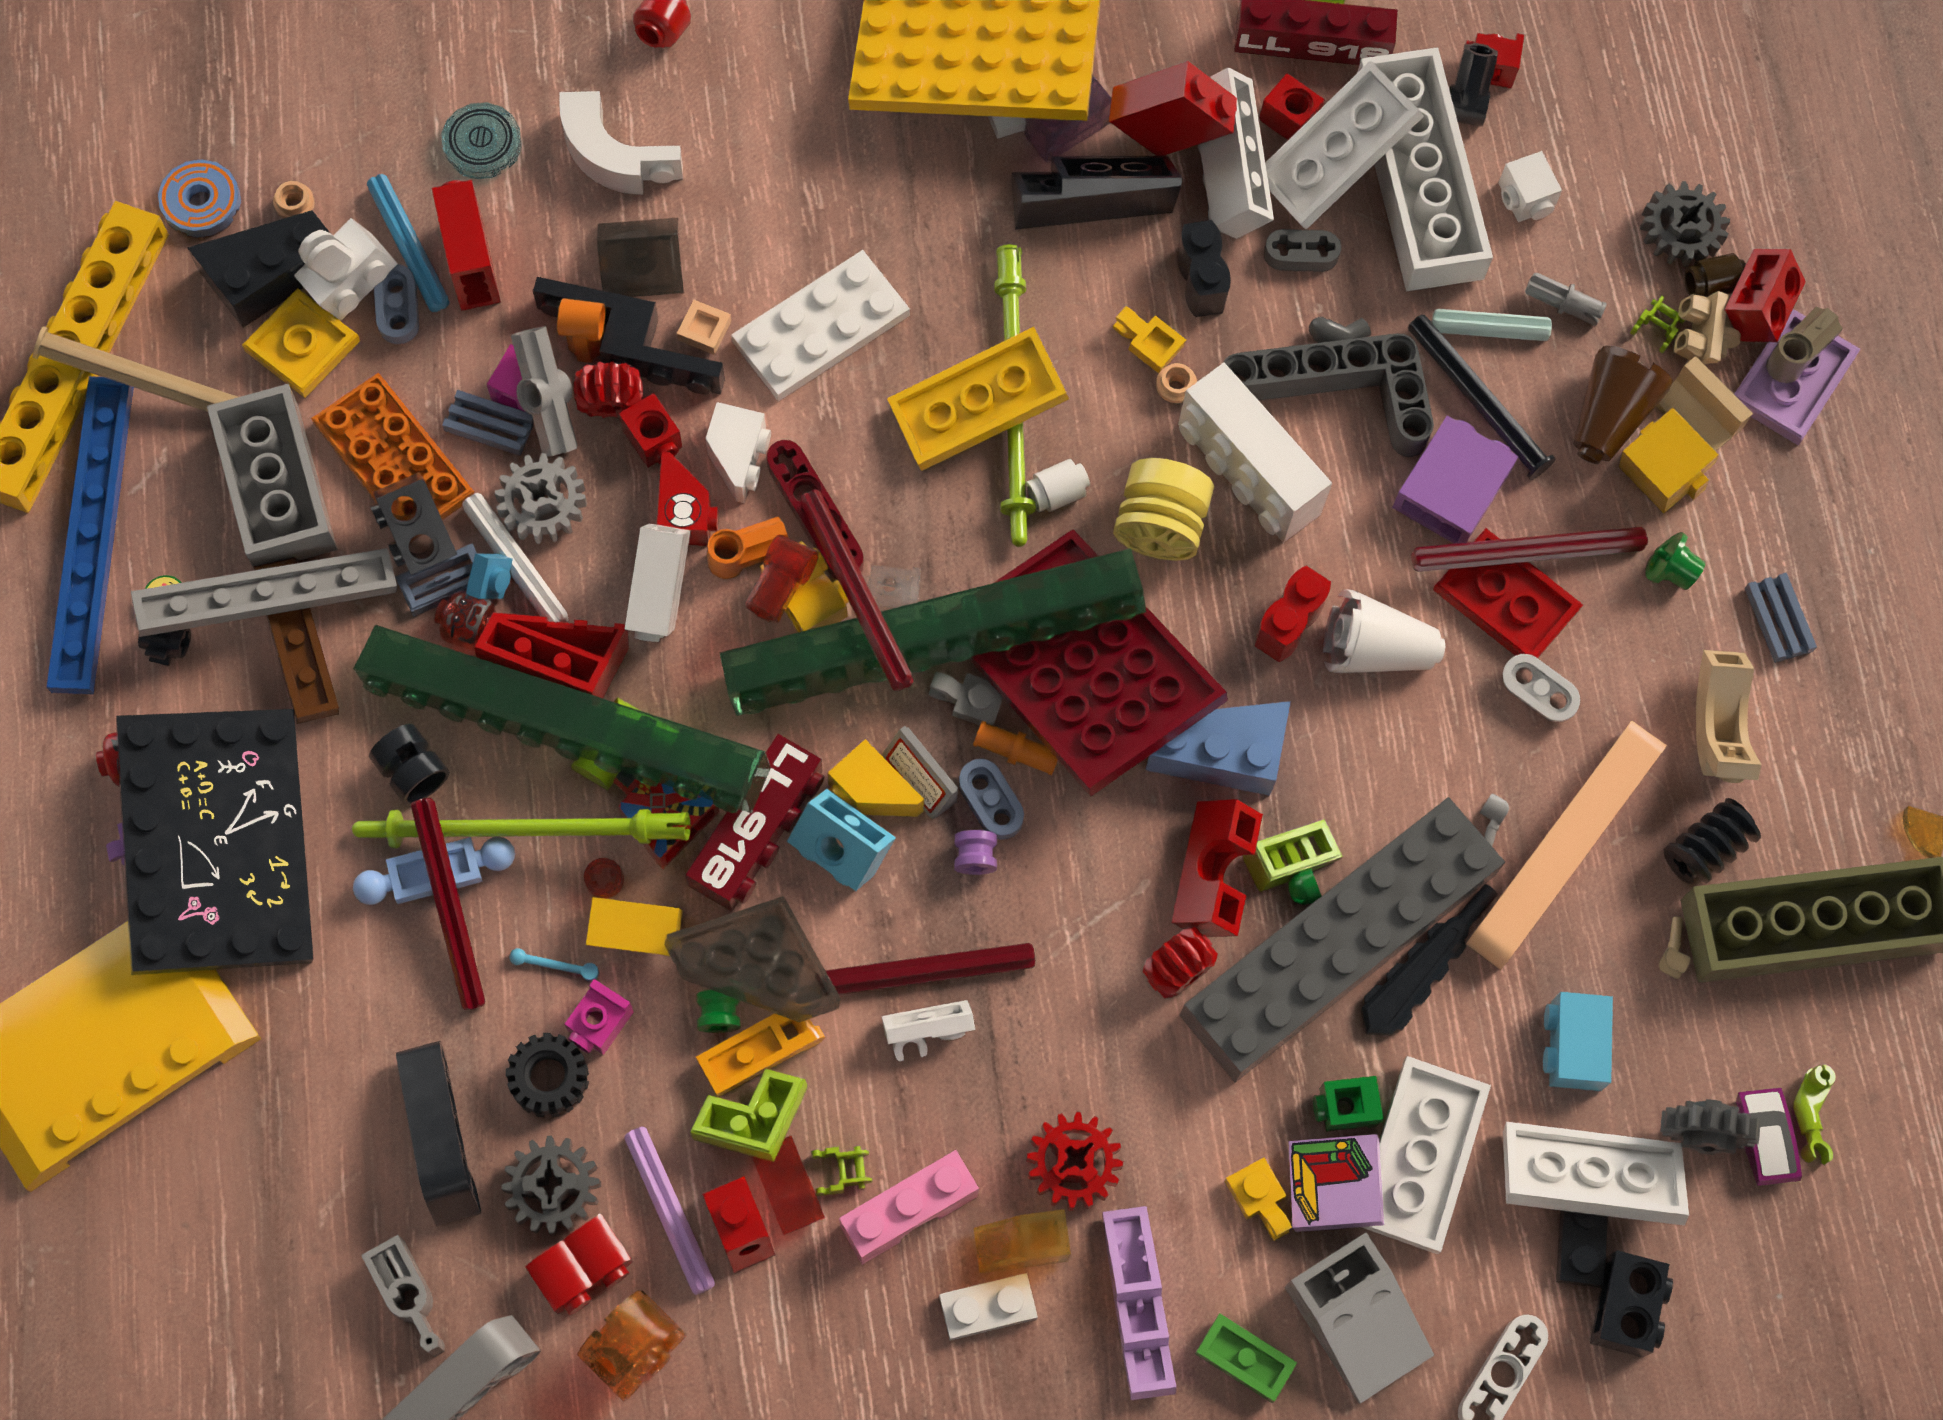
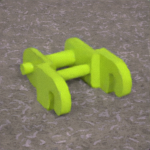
M1663 296L1658 301L1652 300L1650 304L1654 306L1651 311L1645 309L1630 331V334L1635 336L1642 324H1648L1649 321L1667 331L1665 334L1667 339L1659 350L1661 353L1666 351L1679 331L1675 327L1677 323L1683 324L1685 322L1684 319L1680 318L1677 311L1662 303L1664 301ZM1658 310L1673 319L1672 324L1668 325L1655 317L1656 311Z
M856 1146L854 1151L839 1152V1147L826 1148L824 1151H811V1157L814 1159L835 1157L838 1161L840 1176L838 1185H830L829 1188L825 1189L824 1187L816 1188V1195L844 1193V1187L859 1185V1189H865V1184L873 1182L872 1178L865 1176L863 1157L868 1156L869 1151L861 1150V1146ZM854 1159L856 1178L846 1179L844 1160Z

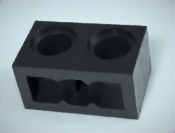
M419 472L373 492L377 503L370 506L380 529L388 526L395 541L387 545L397 567L406 564L412 575L458 555L428 487ZM401 496L410 497L414 501L413 509L404 516L395 515L391 511L392 503ZM424 534L431 538V544L425 552L413 553L409 550V542L414 536Z
M1619 1250L1606 1256L1605 1283L1600 1288L1590 1344L1642 1358L1652 1354L1654 1348L1659 1349L1665 1332V1323L1659 1321L1662 1304H1668L1673 1289V1279L1668 1277L1670 1264ZM1631 1272L1639 1273L1645 1278L1647 1282L1645 1294H1639L1631 1288L1629 1283ZM1623 1316L1632 1317L1637 1322L1639 1334L1636 1339L1626 1336L1622 1331L1621 1320Z

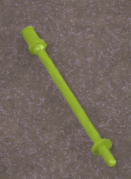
M1012 244L1002 245L996 249L998 279L994 282V291L1003 298L1004 341L1020 333L1019 297L1026 292V281L1022 278V249ZM1022 422L1007 429L1010 498L1002 501L1000 505V512L1010 516L1011 541L1016 547H1023L1027 543V515L1034 513L1036 509V502L1026 498L1024 430Z
M640 809L632 818L440 820L444 837L632 835L640 844H649L654 839L688 840L690 836V829L672 827L673 825H690L688 812L651 813L649 809ZM390 810L387 821H357L352 826L354 836L358 838H387L391 848H400L403 838L418 837L414 820H403L399 810Z

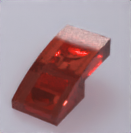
M792 1135L784 1139L774 1162L751 1156L783 1236L825 1218Z

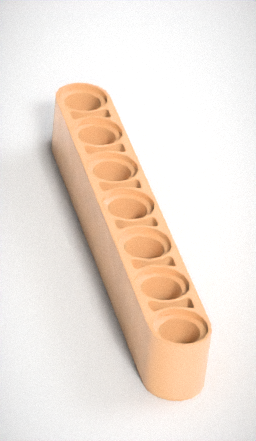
M1631 721L1469 938L1466 943L1468 947L1501 970L1663 752L1667 746L1635 722Z

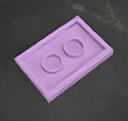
M1793 309L1778 342L1783 335L1791 332L1806 316ZM1839 336L1804 369L1796 381L1791 383L1778 382L1769 375L1766 368L1767 360L1778 342H1768L1734 395L1753 413L1752 418L1799 445L1860 351V348Z

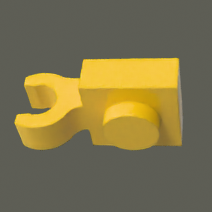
M1125 306L1115 318L1117 322L1113 325V329L1121 336L1133 339L1128 350L1158 374L1185 346L1186 339L1156 315L1149 323H1146L1132 309Z
M1265 1157L1226 1177L1224 1182L1246 1220L1258 1214L1273 1241L1289 1233L1292 1226L1284 1212L1277 1206V1203L1285 1200L1287 1195Z

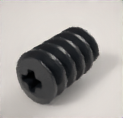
M1725 798V802H1719L1713 808V812L1706 813L1700 819V823H1694L1688 829V833L1679 835L1676 843L1667 845L1663 849L1664 857L1680 880L1687 884H1693L1694 878L1702 883L1707 884L1712 880L1708 868L1715 873H1721L1724 870V864L1721 859L1728 863H1733L1737 859L1734 849L1745 853L1749 849L1746 839L1757 843L1761 839V833L1752 816L1739 802L1731 798Z

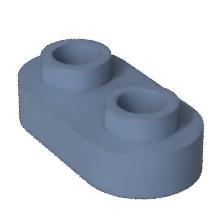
M397 264L387 274L386 278L374 287L376 324L381 336L389 343L404 344L412 340L419 330L418 296L413 273L406 266ZM395 286L403 287L398 293L390 292ZM398 322L405 323V326L401 329L396 330L392 328Z
M975 759L968 762L962 768L959 776V789L984 831L995 833L999 840L1014 837L1023 825L1024 810L999 768L993 762L986 759ZM976 779H984L988 786L983 790H978L974 788L972 783ZM998 814H1005L1009 817L1010 821L1006 825H999L995 822L994 817Z

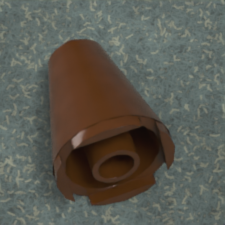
M1606 345L1601 350H1598L1594 358L1573 442L1574 446L1579 449L1577 452L1579 457L1590 463L1599 464L1601 460L1610 461L1669 392L1673 380L1664 369L1654 362L1650 369L1638 362L1641 355L1620 347Z

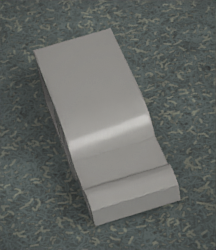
M396 1235L362 1254L361 1256L389 1310L399 1319L416 1325L421 1335L420 1345L424 1350L434 1357L445 1351L444 1342L434 1334L426 1319L433 1307L432 1293L405 1241L399 1235ZM388 1258L390 1259L392 1265L394 1266V1268H395V1270H396V1272H397L399 1278H397V1276H396L394 1270L392 1269V1267H391V1265H390V1263H389V1261H388ZM411 1289H418L419 1295L414 1298L416 1306L407 1311L401 1310L400 1305L405 1301L404 1293Z

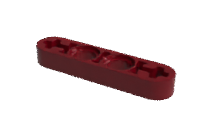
M780 440L772 444L767 451L769 473L814 548H817L824 558L829 574L838 580L802 508L801 502L797 501L793 495L795 489L802 485H809L821 492L852 556H854L853 558L860 572H862L864 566L862 549L801 447L791 440ZM784 454L787 458L793 457L792 465L796 475L791 479L784 463L778 464V456Z

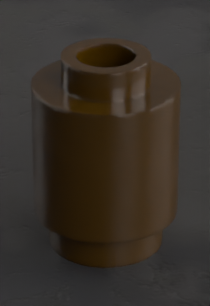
M1735 253L1695 261L1693 266L1686 267L1684 271V282L1689 296L1694 294L1708 297L1717 291L1728 295L1732 294L1746 263L1743 259H1739Z

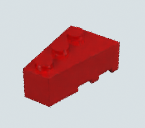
M493 612L475 645L477 669L479 672L594 716L629 649L628 630H625V624L615 623L614 627L588 625L586 620L574 619L573 624L550 622L547 620V617Z

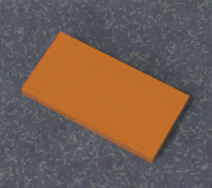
M379 372L311 418L314 426L375 503L377 501L373 494L374 491L418 472L423 477L442 520L461 508L466 498L475 494L474 490ZM407 496L398 497L392 503L391 511L398 516L407 515L413 509L414 501ZM419 534V535L414 536V537L410 540L409 543H411L412 541H414L416 538H418V537L421 536L422 534Z

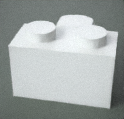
M350 218L334 235L323 230H317L303 240L298 251L305 265L294 276L319 306L341 321L358 306L359 302L377 284L386 278L387 274L398 263L369 231Z

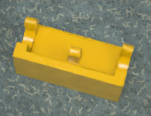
M592 897L586 945L674 956V952L676 953L678 948L683 910L674 907Z

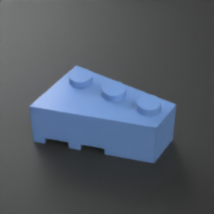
M1291 701L1216 709L1151 754L1147 760L1146 770L1270 796L1277 779Z

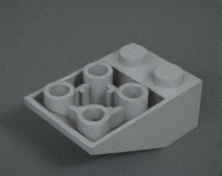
M1364 1233L1301 1273L1284 1287L1359 1404L1434 1356L1391 1269L1367 1233Z

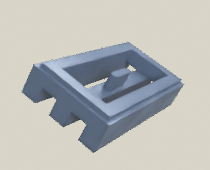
M457 390L454 396V405L451 404L448 410V419L445 418L442 424L444 431L521 456L534 425L532 415ZM464 406L521 424L523 427L466 409ZM462 418L478 423L484 427L517 436L518 439L514 441L459 423L458 419Z
M473 543L456 550L458 555L411 575L407 571L395 576L413 617L452 601L457 596H461V594L462 596L466 594L469 578L415 601L417 598L470 576L474 557L477 554ZM468 559L472 561L471 564L437 576L434 580L410 589L408 586Z
M1787 573L1779 574L1777 578L1773 579L1772 577L1765 578L1759 583L1754 581L1747 584L1744 589L1774 663L1811 653L1817 648ZM1776 588H1778V591H1779V593H1780V596H1781V598H1782V601H1783V603H1784V606H1785L1786 611H1787V613H1788V615H1789V618H1790V620H1791V623H1792V625H1793V628H1794V630H1795V633H1796V635H1797V637H1798V640H1799L1801 646H1799V643H1798V641H1797V638H1796L1795 633H1794V631H1793V629H1792V626H1791V624H1790V621H1789V619H1788V616H1787V614H1786V611H1785V609H1784V607H1783V604H1782V602H1781V599H1780V597H1779V594H1778ZM1765 591L1774 612V618L1789 648L1787 650L1783 649L1761 592Z

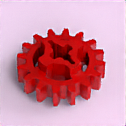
M1076 1112L1073 1122H1067L1065 1116L1061 1113L1057 1116V1127L1053 1128L1047 1122L1042 1124L1041 1129L1045 1135L1044 1138L1039 1136L1032 1137L1030 1143L1034 1148L1038 1149V1152L1027 1153L1026 1162L1036 1164L1037 1167L1028 1173L1029 1180H1041L1042 1183L1039 1185L1036 1193L1040 1196L1050 1191L1053 1194L1051 1199L1052 1206L1055 1207L1061 1199L1067 1200L1068 1211H1073L1076 1202L1082 1200L1083 1205L1088 1210L1093 1206L1092 1196L1096 1195L1103 1201L1108 1198L1109 1194L1104 1187L1105 1184L1112 1187L1117 1186L1119 1179L1111 1171L1121 1170L1124 1161L1113 1158V1155L1121 1150V1144H1109L1108 1139L1113 1131L1110 1127L1101 1132L1096 1129L1098 1117L1094 1116L1086 1124L1082 1123L1081 1112ZM1078 1133L1087 1136L1085 1140L1070 1139L1066 1134ZM1048 1147L1052 1149L1051 1152L1056 1156V1165L1049 1172L1045 1165V1153ZM1087 1151L1081 1165L1082 1170L1075 1165L1063 1171L1068 1159L1067 1153L1072 1157H1076ZM1100 1151H1102L1104 1158V1170L1101 1177L1093 1166L1094 1157ZM1065 1182L1079 1183L1083 1189L1071 1190L1061 1185Z

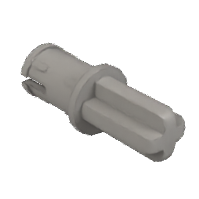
M1534 273L1531 276L1525 290L1527 295L1558 308L1557 313L1562 314L1564 311L1590 323L1594 327L1599 322L1598 318L1601 319L1607 305L1606 302H1601L1575 290L1574 284H1570L1568 287L1539 273Z

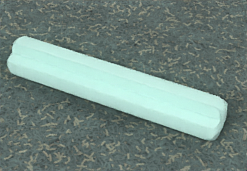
M1436 309L1431 321L1440 333L1547 341L1552 330L1551 319L1548 317Z

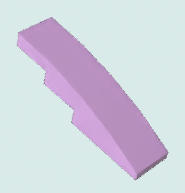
M1147 1206L1102 1212L1131 1400L1174 1395L1176 1394V1382L1168 1345V1328L1161 1297L1162 1285Z

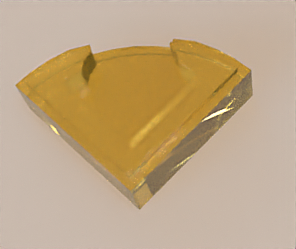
M1907 806L1903 811V826L1909 841L1925 857H1941L1943 850V816Z

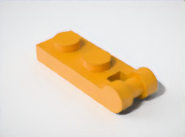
M804 999L792 1003L696 1056L698 1064L718 1098L759 1076L765 1069L777 1066L796 1054L818 1045L826 1038L821 1028L814 1026L808 1014L811 1011ZM793 1024L799 1035L788 1040L781 1028Z

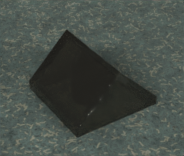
M678 217L598 224L597 248L602 291L629 297L684 293Z

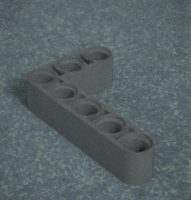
M1396 333L1240 352L1229 355L1223 362L1234 374H1239L1246 379L1242 383L1258 401L1379 386L1391 445L1398 454L1404 457H1414L1422 453L1434 428L1416 342L1405 334ZM1389 355H1398L1405 362L1392 361ZM1349 360H1359L1365 367H1355ZM1309 365L1322 366L1325 372H1315ZM1278 369L1286 376L1275 377L1269 370ZM1396 392H1407L1412 396V399L1400 398ZM1413 428L1419 432L1420 436L1412 437L1404 429Z

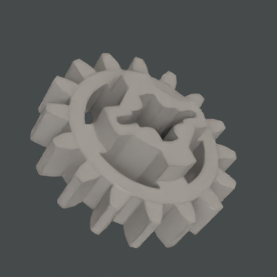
M542 453L539 462L533 463L532 458L526 455L524 460L525 466L520 468L517 464L511 463L510 468L513 475L511 477L507 475L499 477L501 486L504 488L495 490L496 500L500 503L496 506L499 517L505 518L504 523L508 531L517 528V533L521 540H524L531 533L534 535L536 544H540L543 535L549 534L553 542L558 541L557 531L562 529L564 532L571 534L573 531L570 521L581 522L583 519L581 510L578 509L587 506L586 496L581 494L585 491L583 479H576L578 474L574 466L564 470L565 465L562 457H558L552 464L548 462L546 453ZM561 483L568 490V499L564 498L563 493H560ZM514 498H517L519 503L523 504L521 506V514L514 507Z

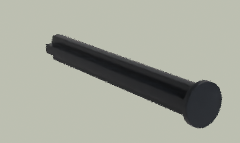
M1421 314L1412 320L1408 325V330L1509 448L1519 456L1518 458L1530 471L1527 477L1533 480L1544 473L1555 462L1556 458L1553 455L1547 457L1425 315Z

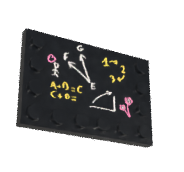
M294 709L116 716L131 975L312 963L314 958Z

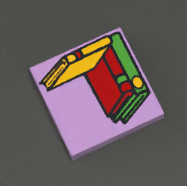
M1377 1134L1289 1141L1292 1226L1295 1232L1384 1225L1380 1145Z

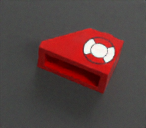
M662 452L657 525L691 530L688 545L707 546L710 532L718 531V507H711L709 491L670 452Z

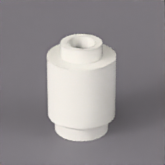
M1071 459L1033 474V479L1026 482L1030 499L1036 502V510L1038 512L1045 509L1051 512L1086 497L1085 488L1090 486L1089 477L1081 463L1075 465Z

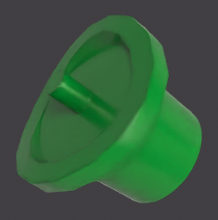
M1680 532L1673 535L1656 548L1645 568V575L1649 581L1659 583L1664 579L1683 590H1687L1698 580L1704 570L1705 561L1695 555L1685 545L1688 539L1685 533Z

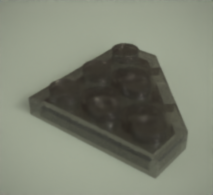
M784 896L667 934L665 937L664 945L683 980L797 1022L839 1009L841 998Z

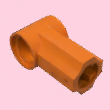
M563 298L558 312V335L566 336L568 348L576 355L577 361L591 363L594 358L600 356L599 350L604 336L605 305L603 303Z
M778 516L736 531L722 529L713 533L707 545L708 568L712 574L718 578L731 579L739 575L743 568L773 559L791 548L783 521ZM722 549H729L734 551L736 556L731 559H721L716 553Z

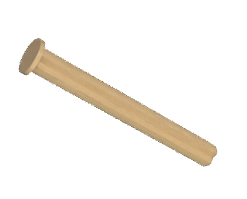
M44 326L40 330L33 351V358L35 359L43 356L208 412L207 406L238 398L217 389L48 333V328Z

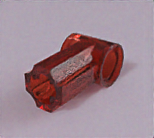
M781 534L777 535L767 550L764 559V570L745 602L746 608L767 622L779 623L798 586L805 585L810 579L817 564L819 552Z

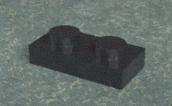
M1560 1210L1556 1282L1597 1288L1604 1286L1608 1216Z

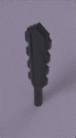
M1484 884L1456 917L1448 919L1445 923H1436L1427 932L1428 940L1425 943L1417 942L1408 951V961L1405 964L1397 963L1386 974L1387 982L1383 986L1375 985L1364 997L1365 1005L1360 1010L1365 1034L1391 1036L1394 1031H1402L1413 1017L1411 1009L1414 1006H1422L1432 993L1431 983L1440 982L1449 971L1448 961L1450 959H1458L1466 949L1465 939L1468 936L1469 928L1498 895L1491 886Z

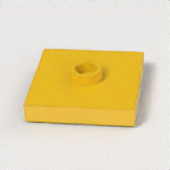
M297 288L242 344V347L251 357L306 398L360 342V338L357 333Z

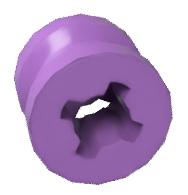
M968 830L955 834L954 845L959 849V856L954 861L955 871L963 874L981 875L993 873L997 870V859L993 857V848L997 846V835L995 833L984 830Z

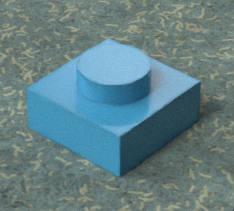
M475 554L466 594L478 599H503L511 579L510 569L513 558L501 554Z

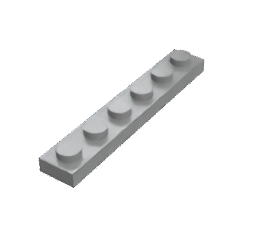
M386 548L131 591V598L139 637L396 593L397 584L389 551Z

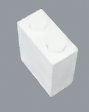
M650 523L640 528L625 630L635 631L634 638L659 642L660 638L668 636L675 630L691 530Z

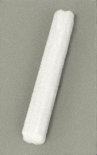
M475 493L466 498L462 503L465 513L495 554L513 558L510 575L540 617H547V620L550 622L567 623V612L484 497L479 493Z

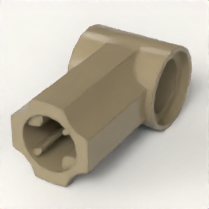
M1816 306L1791 332L1781 337L1767 360L1766 368L1769 375L1782 383L1796 381L1804 369L1841 333L1843 327L1839 323L1838 316L1829 308L1822 309Z

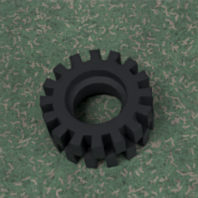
M543 1033V1037L539 1038L536 1035L528 1037L530 1041L526 1044L520 1042L516 1046L518 1050L516 1054H510L508 1059L510 1066L506 1068L507 1085L516 1102L528 1113L533 1112L537 1117L543 1118L545 1115H551L552 1118L559 1117V1112L566 1110L568 1113L573 1110L572 1105L576 1101L578 1103L584 1098L582 1093L584 1089H588L589 1084L587 1075H589L588 1066L578 1047L573 1042L567 1041L565 1036L558 1034V1037H554L551 1033ZM542 1060H556L564 1067V1080L558 1088L552 1091H540L531 1083L532 1069Z

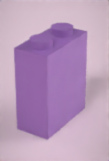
M1446 416L1400 489L1392 508L1454 544L1467 543L1512 471L1519 456L1512 453L1510 448L1504 443L1497 440L1491 441L1477 433L1469 423Z

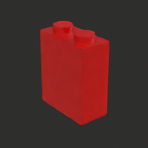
M1186 61L1114 86L1109 122L1156 156H1164L1232 134L1237 111V97L1192 63Z
M452 180L444 183L442 186L433 187L432 193L449 272L461 311L501 303L484 223L472 180Z

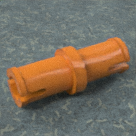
M983 720L973 743L975 747L978 746L1008 758L1007 763L1015 765L1017 761L1046 772L1051 776L1058 761L1045 745L1027 739L1026 733L1019 731L1017 735L990 725Z

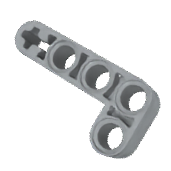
M513 1315L494 1319L468 1338L382 1420H459L501 1380L516 1375L528 1366L540 1354L541 1350Z

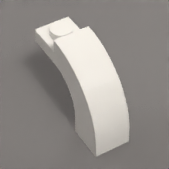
M600 91L560 92V117L566 145L575 163L595 182L618 192L643 195V180L667 183L672 180L683 179L680 146L635 147L620 143L612 138L603 127V108Z

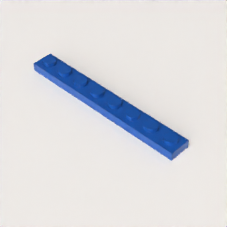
M89 376L47 680V689L51 693L94 694L134 390L132 386L105 377Z

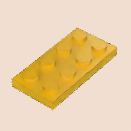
M1032 327L888 397L887 400L920 470L923 471L1069 400V397L1035 327Z

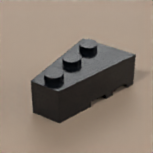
M313 210L187 247L200 274L244 328L285 301L297 288L300 290L304 288L294 276L305 265L299 255L300 245L308 235L317 230L330 232Z

